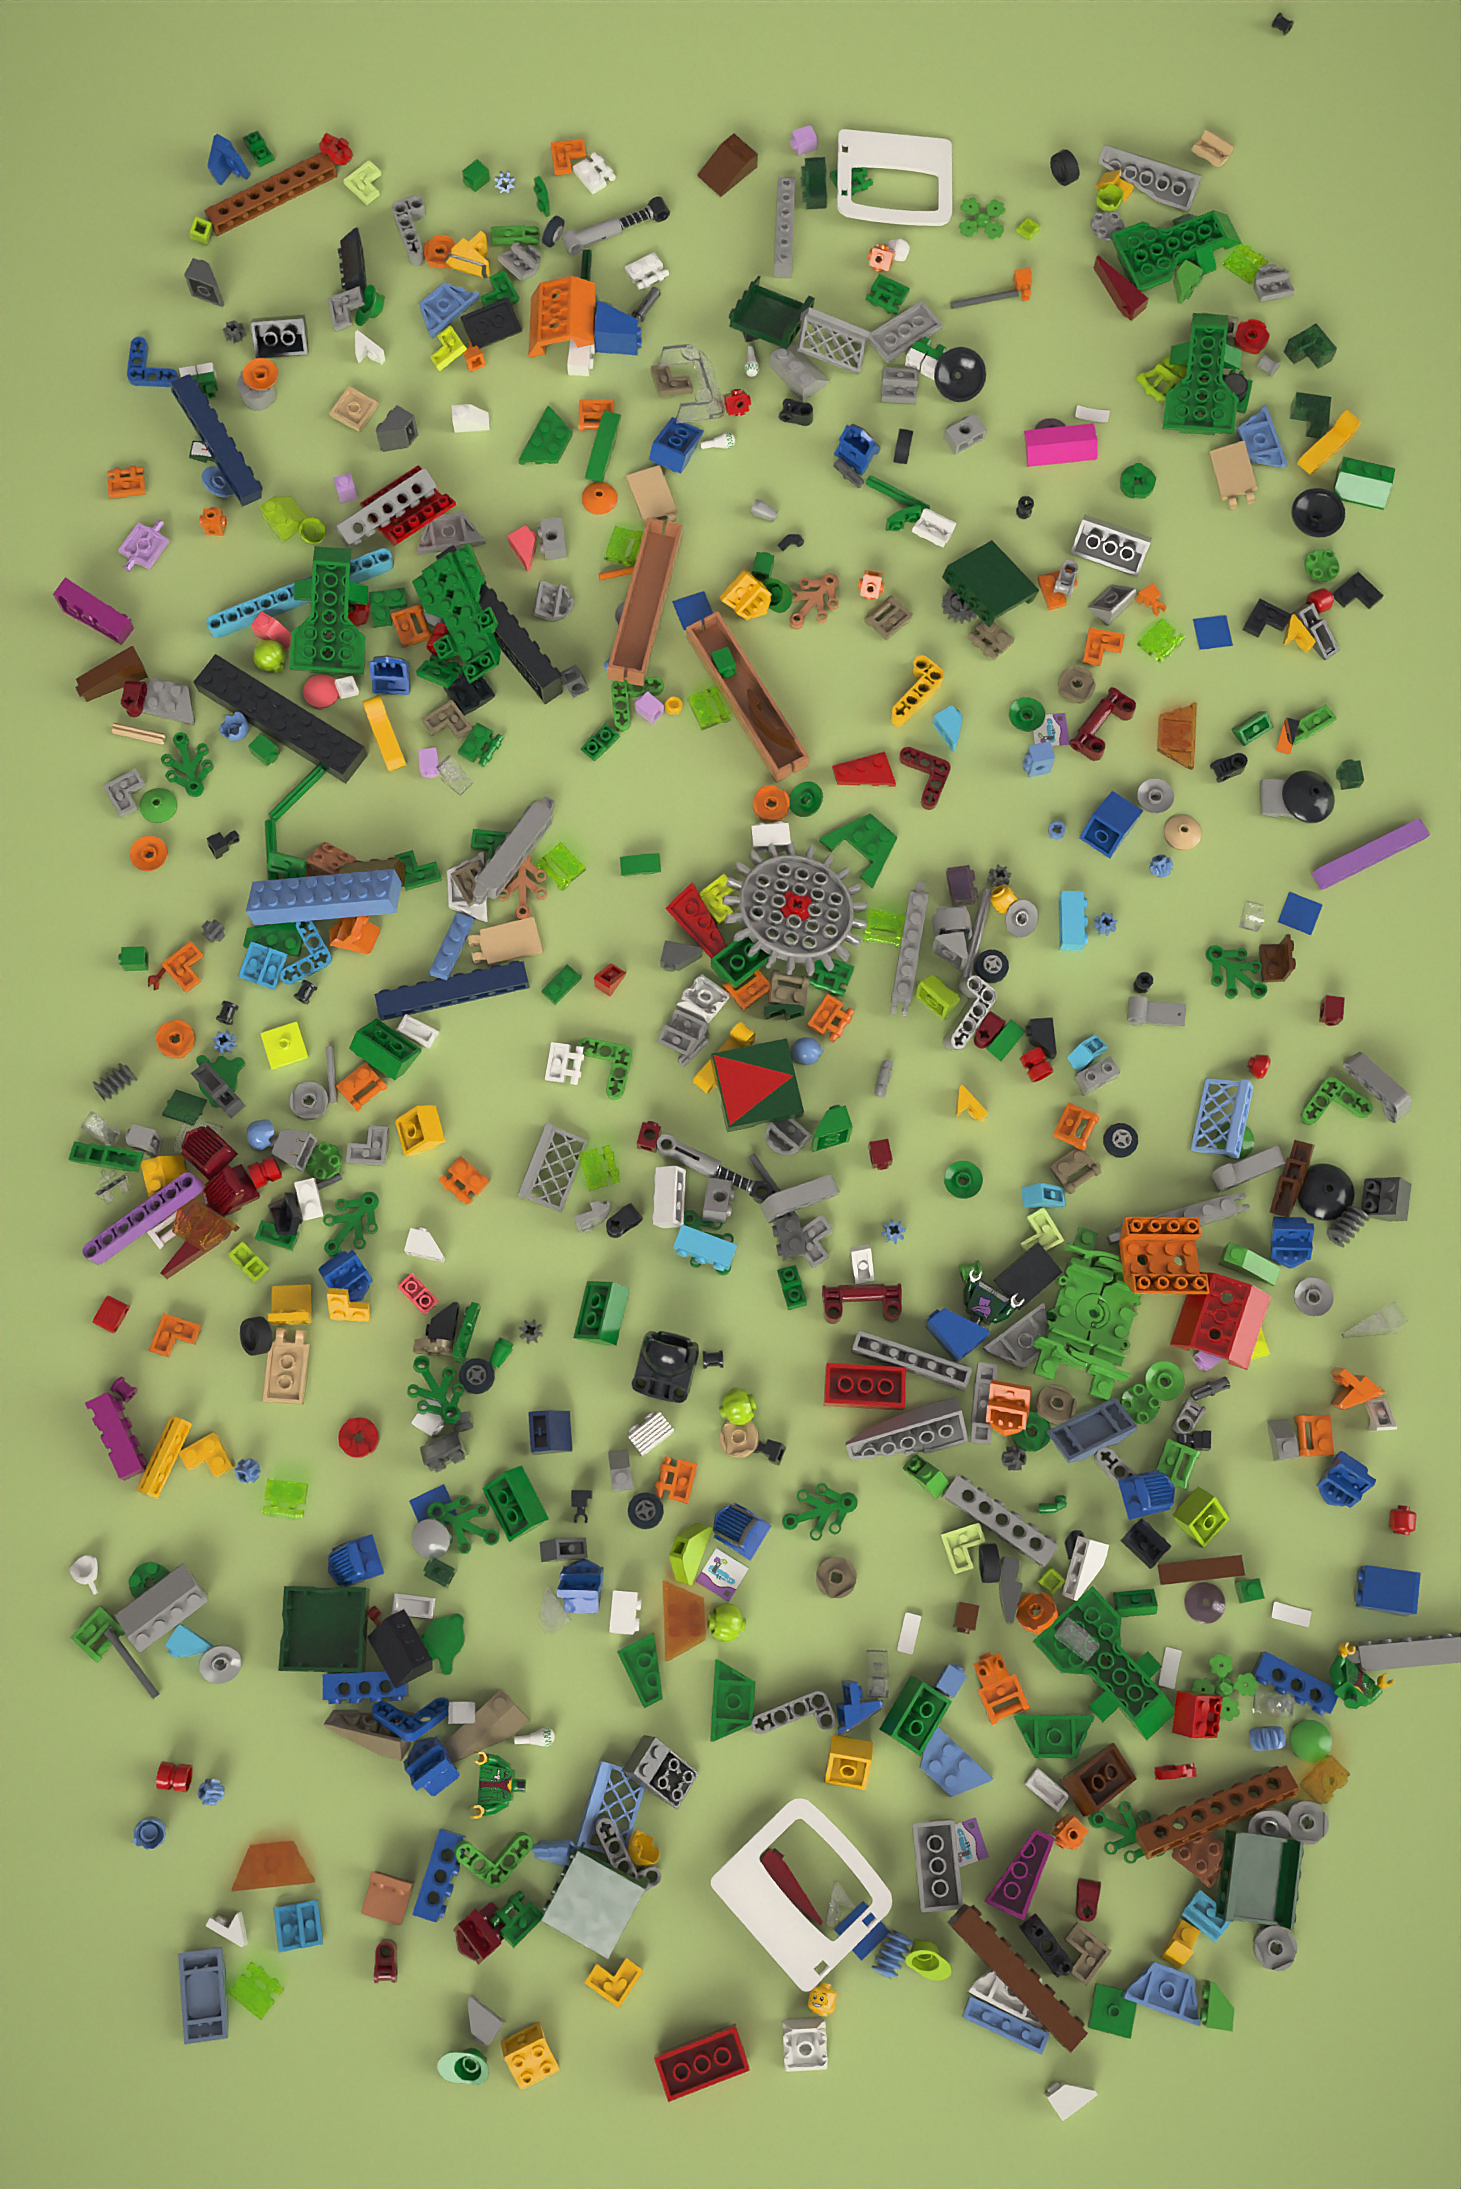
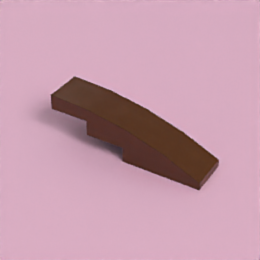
M1294 1140L1290 1157H1287L1283 1174L1279 1177L1269 1213L1287 1218L1290 1217L1309 1167L1315 1145Z
M1242 1555L1157 1565L1160 1585L1245 1576Z

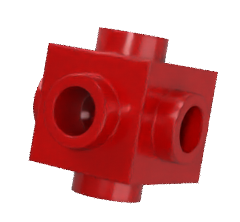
M733 389L731 393L723 394L725 409L728 415L742 416L745 415V412L749 411L751 399L750 395H747L744 390Z

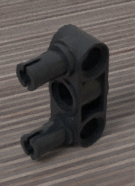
M1036 1913L1019 1926L1057 1978L1061 1975H1069L1068 1972H1072L1074 1963ZM1050 1940L1051 1947L1049 1950L1043 1951L1042 1943Z

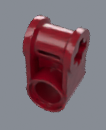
M125 681L121 705L126 709L130 717H138L143 712L145 697L147 696L146 682Z
M989 1011L975 1033V1046L980 1049L987 1048L995 1036L1002 1030L1006 1021L992 1011Z
M1085 1878L1078 1879L1075 1913L1082 1921H1092L1097 1915L1101 1890L1100 1881ZM1087 1905V1909L1091 1910V1914H1087L1085 1918V1914L1081 1913V1909L1086 1908Z
M384 1939L375 1950L374 1983L379 1981H392V1983H396L398 1976L397 1945L392 1939ZM388 1945L391 1948V1955L385 1956L381 1952V1947Z

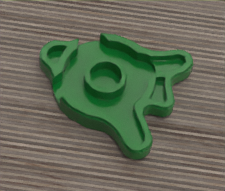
M204 1055L196 1058L199 1066L206 1061L230 1089L235 1092L238 1084V1073L245 1066L243 1058L237 1057L229 1061L223 1056H218L215 1063H211ZM199 1084L201 1092L209 1099L211 1106L215 1108L220 1107Z
M460 1614L435 1619L427 1626L424 1634L420 1637L432 1657V1662L435 1659L439 1660L440 1669L444 1675L452 1673L454 1657L464 1646V1618Z

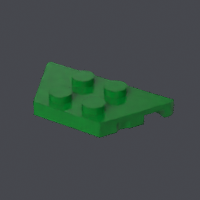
M547 406L519 458V464L525 465V462L558 464L573 436V432L550 406Z
M716 1659L710 1742H714L752 1725L754 1712L755 1681Z
M1014 1715V1720L1034 1758H1077L1090 1725L1094 1721V1715Z

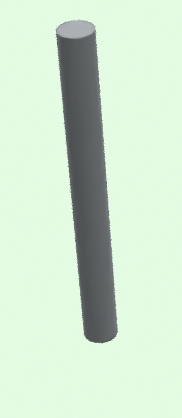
M1018 289L953 301L950 302V307L955 309L1017 297L1019 292Z
M755 1153L751 1154L748 1158L763 1180L770 1184L772 1193L780 1192V1189ZM795 1211L787 1213L789 1217L797 1215Z
M337 1173L327 1180L317 1182L318 1190L342 1180L341 1174ZM297 1192L293 1193L295 1201L298 1200ZM284 1198L269 1204V1210L270 1208H281Z
M110 1628L104 1632L105 1636L152 1699L157 1697L160 1693L113 1630Z

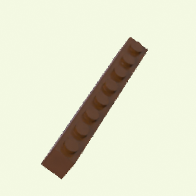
M964 1903L947 1923L1051 2035L1071 2053L1088 2034L1083 2028L1085 2026L1084 2022L1075 2015L1073 2017L1068 2012L1070 2010L1069 2006L1060 1999L1058 2001L1054 1997L1055 1991L1048 1984L1043 1985L1039 1981L1040 1975L1033 1968L1029 1970L1024 1965L1026 1960L1018 1952L1014 1954L1009 1949L1011 1944L1003 1936L999 1938L995 1934L997 1929L988 1920L984 1922L980 1918L982 1913L974 1905L970 1907Z

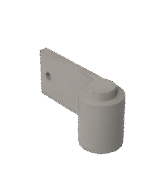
M1131 996L1128 1000L1127 1021L1131 1022V1025L1134 1026L1153 1024L1184 1027L1186 1004L1149 1002L1146 997Z

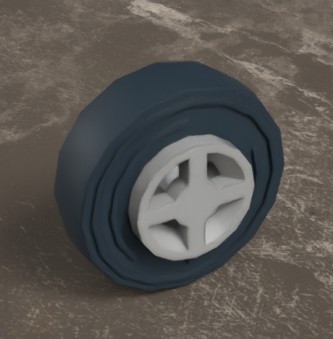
M555 215L547 223L542 237V243L547 247L551 248L560 239L565 224L563 218Z
M995 949L982 952L975 962V971L978 977L987 983H997L1003 980L1009 970L1007 957Z
M1117 1123L1111 1125L1106 1130L1103 1144L1110 1155L1124 1158L1136 1150L1138 1135L1130 1125Z

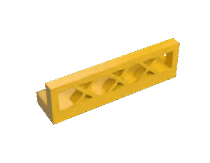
M170 1416L136 1489L137 1491L156 1499L159 1498L192 1423L179 1417Z

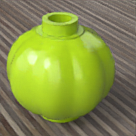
M267 639L261 640L256 644L253 662L259 670L268 673L273 671L279 673L284 669L287 651L283 644Z
M733 1388L727 1391L723 1397L722 1406L719 1407L722 1418L726 1417L732 1424L739 1426L749 1423L754 1417L753 1410L757 1409L753 1394L748 1395L747 1391L742 1388Z
M729 1603L720 1604L714 1608L713 1613L709 1612L707 1629H711L712 1636L718 1641H733L739 1636L741 1631H745L746 1619L742 1618L740 1610L735 1605Z

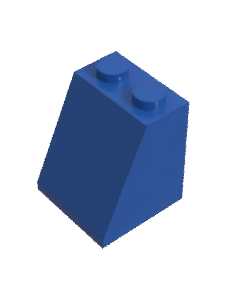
M598 301L594 331L596 352L638 355V348L642 347L641 327H638V319Z
M1112 791L1093 813L1079 839L1108 858H1111L1134 827L1143 810Z
M945 1308L941 1311L935 1310L927 1319L926 1329L955 1363L959 1362L986 1340L990 1334L988 1329Z
M1369 1565L1360 1566L1356 1575V1580L1359 1582L1358 1590L1354 1594V1601L1357 1602L1356 1607L1401 1616L1417 1614L1421 1573Z

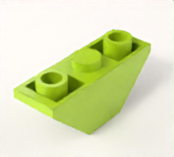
M695 1523L676 1535L669 1553L675 1581L692 1586L712 1527Z

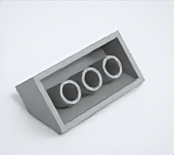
M1084 515L1070 553L1138 576L1152 538Z
M182 1563L117 1612L115 1617L127 1638L141 1653L208 1602V1594Z
M944 1819L912 1823L921 1913L959 1909L963 1905L954 1820Z

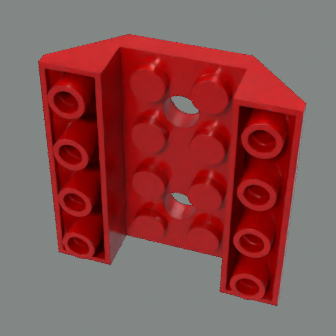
M417 465L361 502V507L365 508L422 470V468ZM416 485L412 486V491L415 494H420V488ZM435 488V493L427 499L425 496L419 499L421 503L413 508L407 507L404 509L406 513L398 518L394 516L390 519L391 523L382 528L380 525L376 529L393 546H396L457 504L447 493L442 495ZM397 496V500L399 503H406V499L404 496ZM383 505V511L391 513L390 506ZM368 515L372 523L377 522L374 515Z
M1200 1272V1274H1207L1209 1294L1186 1295L1170 1345L1190 1351V1348L1226 1359L1229 1365L1248 1370L1271 1296L1251 1284L1216 1273ZM1228 1293L1232 1295L1233 1300L1225 1303L1221 1296ZM1212 1330H1218L1221 1337L1215 1340L1209 1336V1333Z

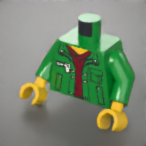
M1345 1642L1338 1646L1340 1655L1336 1656L1329 1670L1332 1678L1333 1692L1344 1701V1705L1349 1709H1357L1360 1706L1366 1707L1377 1700L1382 1694L1383 1688L1392 1686L1394 1680H1389L1386 1683L1385 1677L1388 1674H1384L1377 1678L1378 1685H1375V1681L1346 1658V1655L1355 1653V1646L1347 1648L1349 1642Z
M478 1750L474 1752L480 1755L478 1761L472 1760L473 1763L480 1765L478 1805H473L469 1808H475L477 1813L475 1816H470L471 1819L497 1814L508 1807L509 1801H513L514 1792H526V1779H514L515 1770L511 1769L510 1763L498 1755L485 1754Z

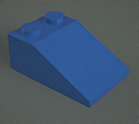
M672 417L653 441L649 460L681 474L694 453L704 431Z

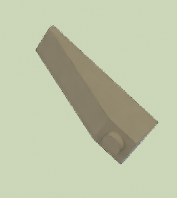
M501 1689L475 1713V1723L463 1724L443 1745L448 1751L449 1758L455 1763L475 1754L474 1752L477 1750L481 1751L516 1735L530 1720L504 1689Z
M333 1710L324 1723L325 1728L383 1757L402 1761L411 1745V1741L401 1739L373 1719V1712L360 1713L359 1710ZM400 1710L409 1717H412L414 1714H416ZM395 1719L391 1723H399L401 1720Z

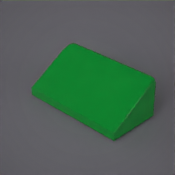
M1260 711L1231 730L1241 744L1246 746L1274 727L1267 712Z
M1154 1589L1113 1592L1115 1611L1121 1618L1157 1614L1158 1604Z

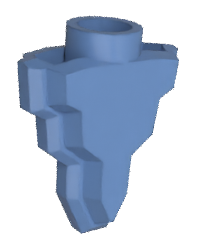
M567 1839L554 1842L543 1840L533 1844L532 1851L535 1854V1858L551 1861L556 1865L570 1866L572 1860L569 1857L575 1847L578 1849L580 1847L575 1846L572 1840Z

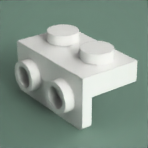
M925 508L921 518L914 525L912 532L919 537L933 542L935 545L944 547L952 537L956 523Z

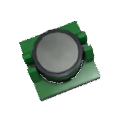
M1232 369L1228 375L1222 374V379L1232 393L1234 392L1238 397L1236 412L1245 414L1253 380L1246 379L1244 371L1241 370L1237 374L1236 369Z

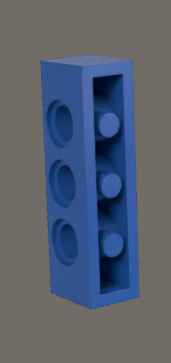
M1266 1651L1260 1653L1251 1673L1260 1684L1274 1686V1691L1284 1696L1287 1693L1293 1696L1294 1702L1303 1706L1306 1703L1312 1707L1311 1710L1322 1716L1324 1713H1332L1338 1696L1333 1692L1332 1686ZM1274 1669L1280 1672V1678L1277 1681L1272 1677ZM1293 1679H1296L1299 1683L1296 1691L1291 1687ZM1311 1689L1317 1691L1318 1696L1316 1700H1312L1310 1697Z
M386 1671L323 1674V1700H328V1704H341L342 1699H349V1703H362V1698H370V1702H382V1697H391V1701H403V1696H409L408 1683L395 1689ZM388 1680L391 1683V1689L385 1693L381 1686L384 1681ZM365 1681L371 1685L370 1691L366 1694L361 1691V1685ZM347 1682L350 1686V1691L344 1695L341 1693L340 1687L343 1683Z
M446 1829L439 1830L412 1915L436 1923L439 1921V1918H444L447 1909L444 1903L446 1897L451 1896L454 1887L451 1881L453 1875L457 1876L461 1865L454 1855V1847L459 1841L465 1840L466 1836ZM446 1848L453 1851V1858L450 1861L443 1858V1851ZM462 1848L460 1850L461 1854H464L466 1849ZM438 1870L446 1872L447 1877L444 1882L437 1880L436 1872ZM431 1891L438 1892L440 1896L438 1903L430 1901L429 1894Z

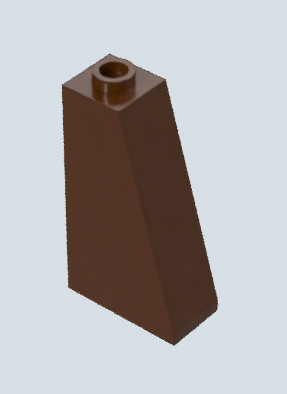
M131 646L76 678L78 686L75 688L79 696H83L86 702L123 688L125 681H141L148 678V675L134 646Z

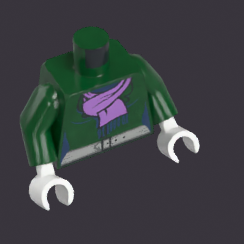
M973 1267L970 1270V1278H968L963 1289V1303L967 1307L965 1311L972 1315L969 1320L978 1325L981 1322L990 1325L991 1323L997 1324L1008 1319L1017 1309V1306L1024 1302V1298L1021 1302H1017L1015 1297L1019 1293L1014 1294L1012 1298L1004 1295L980 1280L982 1271L977 1276L973 1275Z

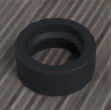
M1063 149L1051 157L1050 167L1059 184L1067 186L1079 178L1078 162L1069 150Z
M899 429L893 462L907 464L913 436L912 430Z
M258 1316L242 1321L239 1334L245 1352L250 1356H255L270 1351L273 1337L267 1320Z
M996 1543L979 1545V1569L983 1583H997L1000 1581V1557Z

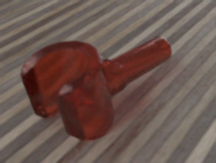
M164 968L156 976L148 977V987L154 984V990L159 989V980L166 972Z
M373 1606L368 1611V1616L377 1627L380 1624L377 1618L382 1613L376 1606Z

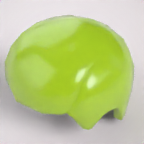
M1108 184L1104 189L1100 188L1098 191L1096 203L1105 212L1115 211L1119 208L1124 193L1117 185Z
M316 517L305 518L299 524V536L307 544H319L327 535L324 523Z

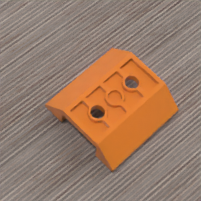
M574 276L539 283L531 296L528 353L530 358L546 355V345L573 340L578 348L594 345L595 283Z
M1124 1217L1119 1246L1124 1282L1133 1294H1209L1207 1274H1200L1195 1242L1202 1236L1199 1218ZM1138 1256L1145 1259V1265H1141L1138 1262ZM1174 1257H1179L1182 1260V1265H1177Z

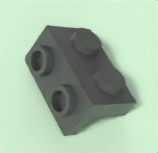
M798 1215L776 1219L775 1226H772L774 1238L778 1237L779 1244L776 1245L778 1256H782L784 1261L790 1257L806 1254Z

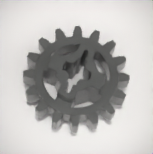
M953 589L952 591H946V595L943 596L942 608H944L943 613L948 614V619L953 617L954 623L960 620L961 624H963L965 619L970 622L971 617L976 618L977 614Z

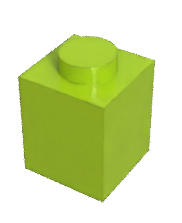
M195 216L189 232L190 239L207 245L213 230L212 223Z

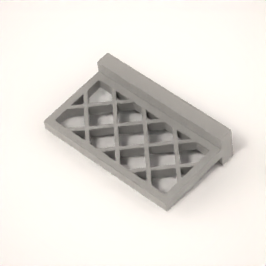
M810 307L803 311L800 317L802 325L797 351L858 375L861 370L865 342L869 338L870 332ZM807 323L813 326L815 332L809 333L806 328ZM823 329L826 330L830 336V338H828L827 340L824 339L821 333V330ZM814 334H817L821 341L818 345L815 344L811 337ZM836 336H841L845 344L840 346ZM805 339H808L812 346L811 349L803 347ZM831 339L837 348L833 351L830 350L827 344ZM852 342L860 344L859 351L855 352L851 345ZM823 345L827 354L822 355L817 347ZM846 345L852 354L848 357L845 356L842 350ZM834 352H839L842 358L841 361L835 359ZM849 358H854L856 367L850 365Z
M546 1122L517 1197L531 1200L561 1212L589 1141L553 1127L554 1125ZM554 1133L562 1135L565 1143L555 1146L552 1139ZM574 1141L583 1144L582 1149L576 1153H573L570 1143ZM567 1145L571 1155L561 1159L557 1149ZM554 1150L558 1160L549 1164L545 1156L548 1152ZM572 1157L575 1167L566 1171L562 1161ZM560 1162L564 1172L554 1176L550 1166ZM547 1168L551 1178L541 1181L539 1171ZM565 1175L568 1184L563 1188H559L556 1178ZM553 1180L557 1190L547 1194L543 1184ZM541 1186L544 1196L536 1198L530 1194L533 1188ZM559 1193L561 1198L560 1205L552 1204L549 1196Z

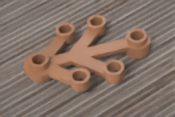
M825 574L822 579L809 580L806 577L800 579L799 587L802 590H807L810 587L820 588L817 591L803 593L791 590L792 595L797 596L793 598L792 603L800 600H809L798 613L790 616L789 624L791 628H802L804 617L815 604L817 605L818 612L817 621L819 623L827 621L828 614L824 609L823 595L828 592V608L836 610L839 604L835 596V589L839 584L836 575ZM834 602L836 605L832 606L830 603Z
M530 854L519 867L518 877L506 889H503L498 896L501 901H507L510 895L519 887V907L515 911L518 920L531 917L530 909L527 907L526 886L536 894L537 899L544 900L547 897L546 889L538 887L526 876L527 869L535 876L538 882L542 883L547 879L546 872L537 869L531 863ZM539 874H543V875H544L543 878H538L537 876H538ZM540 891L545 893L543 896L538 895ZM502 893H507L506 897H501L500 895ZM521 910H526L525 914H520L519 912Z

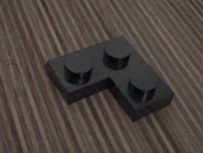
M1359 572L1333 592L1334 599L1343 608L1357 598L1370 610L1384 596Z
M1259 599L1242 630L1259 638L1265 625L1268 624L1283 632L1292 614Z

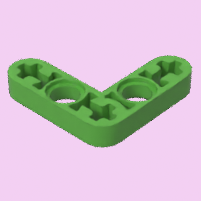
M646 677L644 686L640 691L633 690L634 684L627 683L626 679H624V682L614 681L612 683L614 726L618 731L628 730L631 724L628 698L639 697L647 691L653 696L660 695L664 691V683L661 678ZM654 683H657L658 689H654ZM617 686H621L622 696H618ZM618 702H624L626 704V707L624 709H618L616 707V704ZM620 715L624 716V725L620 724Z
M589 1037L582 1038L578 1043L580 1047L585 1046L586 1043H589L592 1048H595V1044L598 1045L597 1053H594L592 1048H588L587 1051L583 1049L584 1056L613 1062L606 1093L612 1100L620 1099L624 1093L632 1061L631 1049L621 1044ZM607 1046L611 1049V1052L608 1055H602L600 1049ZM623 1051H626L629 1056H625L624 1064H621V1055L619 1053L622 1054ZM621 1068L625 1071V1074L622 1077H616L614 1071ZM616 1081L618 1082L617 1087L618 1091L620 1092H616V1094L613 1095L610 1089H614Z
M1329 1077L1321 1084L1302 1111L1301 1120L1306 1125H1313L1319 1120L1332 1100L1359 1118L1368 1117L1373 1111V1106L1370 1101L1337 1078ZM1333 1083L1334 1089H1332L1328 1094L1325 1093V1091L1329 1087L1328 1084ZM1344 1093L1350 1094L1352 1101L1345 1102L1342 1095ZM1316 1097H1323L1326 1101L1325 1105H1318ZM1356 1099H1357L1358 1102H1357L1356 1105L1353 1107L1352 1104H1354V1103L1356 1102ZM1364 1105L1366 1106V1111L1362 1113L1360 1110L1361 1107ZM1313 1108L1316 1109L1315 1113L1312 1116L1313 1118L1308 1119V1114L1313 1110Z
M519 1832L510 1840L494 1861H491L470 1842L462 1840L455 1845L454 1855L488 1886L497 1888L504 1883L529 1853L533 1846V1841L527 1833ZM520 1840H525L526 1845H520L518 1842ZM513 1847L519 1852L518 1855L512 1850ZM462 1848L467 1849L469 1854L472 1855L470 1859L467 1855L461 1854L460 1850ZM506 1855H513L514 1860L511 1864H503V1859ZM478 1859L485 1861L481 1869L474 1868V1863ZM499 1864L505 1870L504 1872L498 1868ZM492 1873L497 1874V1880L490 1877Z

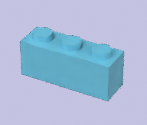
M1061 891L1058 897L1060 950L1082 951L1085 944L1088 943V933H1085L1088 918L1087 915H1084V909L1087 908V898H1084V891Z
M681 1225L673 1246L676 1254L682 1257H687V1255L694 1257V1260L701 1264L710 1263L713 1265V1268L724 1271V1269L729 1271L737 1250L736 1244L685 1225Z

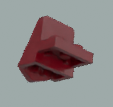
M208 1125L186 1132L181 1145L182 1152L180 1153L208 1180L217 1175L223 1167H226L238 1155Z
M242 1164L233 1168L229 1165L223 1167L217 1175H214L205 1184L203 1189L205 1207L217 1215L222 1214L223 1217L241 1210L242 1206L260 1198V1194Z
M492 1902L479 1912L475 1908L453 1929L456 1933L459 1953L476 1961L478 1965L502 1944L501 1941L504 1940L499 1932L505 1926L500 1922L496 1927H493L489 1922L494 1916V1912L498 1909Z

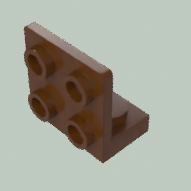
M1286 934L1279 944H1260L1259 956L1262 964V982H1285L1296 968V960L1292 956L1294 941L1291 940L1290 934Z

